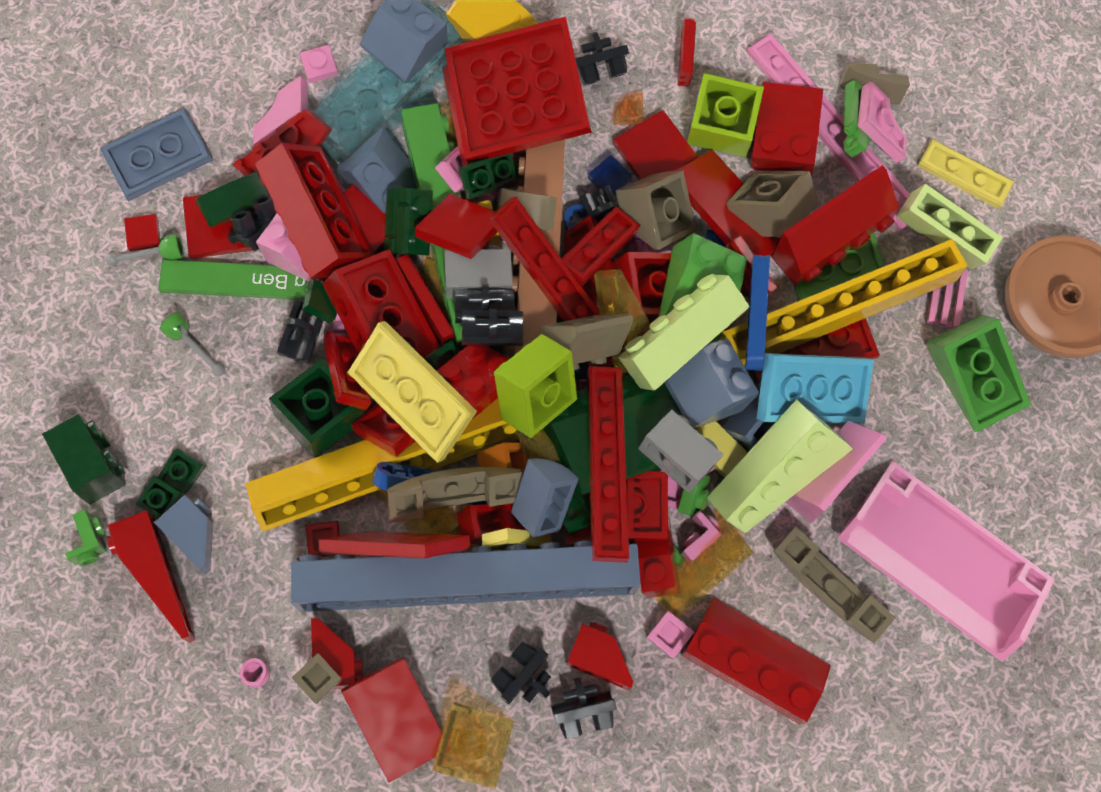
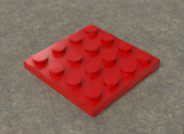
M566 16L444 48L464 156L467 163L480 159H491L592 133Z

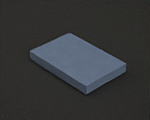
M185 108L100 148L128 202L213 161Z

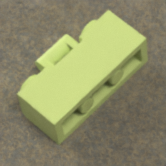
M927 184L912 191L896 215L902 222L918 233L924 234L938 245L953 239L967 263V267L970 269L987 264L1003 238Z

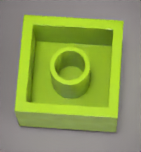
M704 73L687 139L688 144L746 158L752 143L764 87Z
M543 334L539 335L531 343L526 344L521 351L507 362L502 363L494 371L501 419L529 438H532L577 400L572 351Z

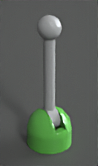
M178 233L168 235L162 238L159 247L121 255L110 253L106 256V262L108 265L114 266L119 261L158 253L167 260L184 258L182 239Z
M179 312L171 314L163 321L159 329L171 340L183 339L212 368V373L215 376L219 377L225 373L224 366L216 364L188 335V322Z

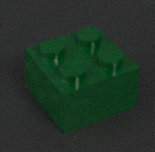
M321 359L269 398L274 416L313 458L322 455L353 430L351 424L365 414L364 409L336 402L329 367Z
M77 414L42 433L71 490L89 505L126 485L121 477L126 474L124 467L116 456L114 457L108 449L111 444L102 429H98L93 420L87 422L80 414Z

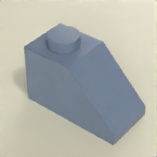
M184 495L154 523L206 575L211 571L213 523L207 518L211 511L198 498L192 502Z

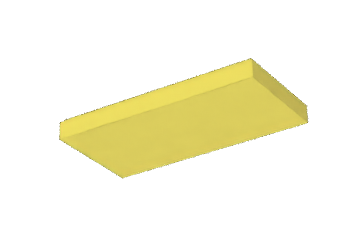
M386 321L377 324L347 372L437 463L446 458L477 413V410Z

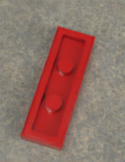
M616 206L561 259L582 287L639 231L641 225Z
M405 254L397 258L396 262L440 345L450 340L454 343L453 329L409 255Z
M327 331L323 342L336 402L367 410L372 402L370 395L347 373L358 356L350 337Z

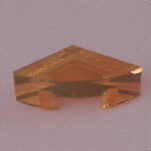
M643 93L630 95L620 102L615 110L613 125H638L644 121Z

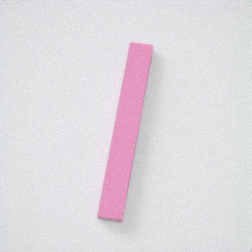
M771 33L747 49L746 53L772 83L818 88ZM823 94L818 137L857 182L882 165L887 169L899 205L893 217L895 220L893 225L899 232L908 225L898 219L896 215L910 194L869 146H867L866 151H862L854 158L845 152L843 142L848 135L844 132V117Z

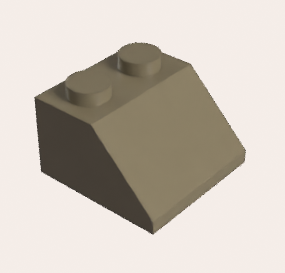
M683 170L654 173L616 190L620 209L641 225L636 234L652 249L660 250L697 231Z
M756 170L726 204L731 212L761 236L781 239L783 232L807 217L819 203L810 171Z
M593 315L540 326L541 334L572 351L574 370L580 368L579 363L587 362L588 365L607 363V357L620 354L632 326L633 316Z

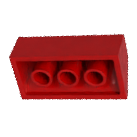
M281 143L255 163L260 174V180L267 188L274 202V209L281 217L288 231V238L294 244L302 260V266L310 278H328L334 270L374 255L321 147Z
M883 165L783 232L772 259L795 287L803 281L807 283L812 282L822 273L821 269L828 264L835 266L847 255L846 251L852 247L856 250L861 248L871 239L869 235L877 230L882 233L895 222L893 217L899 205L887 169Z
M713 597L681 656L797 724L807 723L824 691L831 665Z

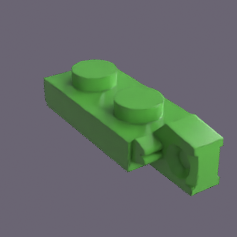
M852 80L845 85L844 132L848 136L843 144L845 152L852 158L862 151H866L869 141L872 140L858 127L862 85L856 80Z

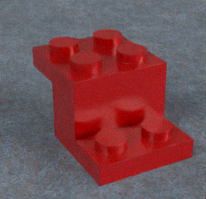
M468 345L438 369L437 372L477 410V413L472 418L474 419L498 398L494 371L502 363L507 362L509 358L486 345Z
M649 471L626 479L629 544H633V541H668V475L665 472ZM589 492V493H586L585 495L587 496L588 500L590 501V492ZM591 525L572 535H569L566 531V546L574 547L576 542L592 541Z

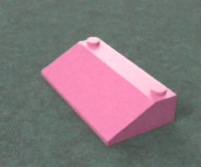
M894 461L890 463L837 537L838 540L1001 662L1025 643L1055 580Z

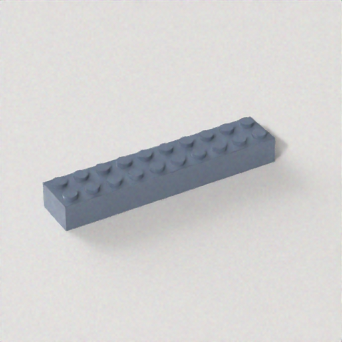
M592 541L576 542L574 547L561 548L560 543H544L540 545V549L527 550V545L522 544L506 546V551H493V547L479 546L472 548L470 553L453 552L426 559L385 556L355 558V555L336 554L334 560H321L319 555H305L300 557V561L291 562V604L299 612L635 595L640 587L637 544H629V560L627 563L592 561Z

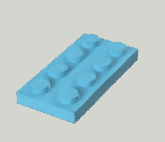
M765 353L756 419L763 422H776L797 399L825 423H847V421L865 423L874 359L865 357Z

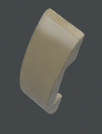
M507 186L498 187L495 211L510 198L517 197L539 229L553 231L557 197L518 191L516 188Z
M467 467L433 472L408 479L387 489L388 520L391 523L424 517L423 510L478 501H486L489 507L514 503L522 480V472L520 469L507 467Z
M795 526L774 549V554L805 588L851 628L872 643H875L896 617L872 595L866 596L823 557L818 552L820 548Z

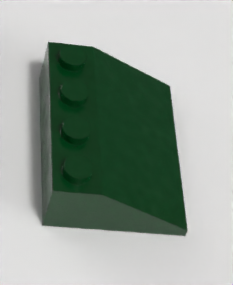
M631 375L622 377L626 479L659 468L638 448L646 435L671 409L676 414L683 416L665 383L655 391L642 389ZM587 388L576 392L577 400L538 432V436L557 462L571 470L579 478L576 488L582 495L590 492Z

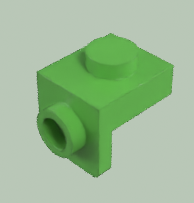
M706 475L690 494L683 490L678 512L691 516L706 508L709 501L707 497L710 495L707 488L711 476Z
M84 509L72 515L83 546L65 553L69 562L74 565L79 564L80 566H87L100 559L99 554L107 551L101 537L106 534L99 516L94 517Z

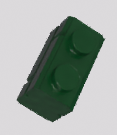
M387 188L384 251L390 249L393 254L429 256L430 243L415 237V227L432 212L433 191L413 188Z

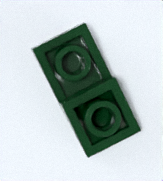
M511 153L491 159L472 161L458 168L467 199L495 191L497 187L518 180Z
M257 172L222 185L198 197L195 202L209 227L212 228L231 221L230 217L238 211L255 209L253 201L262 195L269 196Z
M175 448L160 474L152 477L136 505L159 519L182 496L188 493L206 465L181 449Z

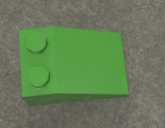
M695 233L675 244L672 249L659 317L669 314L674 309L673 305L678 299L692 294L698 288V282L710 274L729 275L740 291L743 284L747 257ZM722 332L708 344L719 341Z
M980 315L926 342L935 366L974 432H978L1031 405L1000 319Z

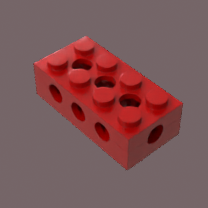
M390 249L338 268L324 281L323 286L358 355L377 324L384 321L423 358L440 347Z

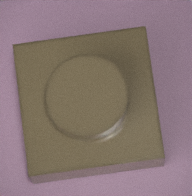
M319 653L291 677L315 704H318L343 680Z

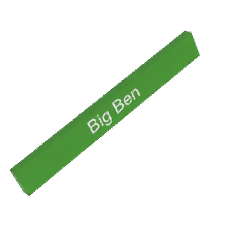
M162 260L158 290L160 293L304 300L307 286L310 282L275 265Z

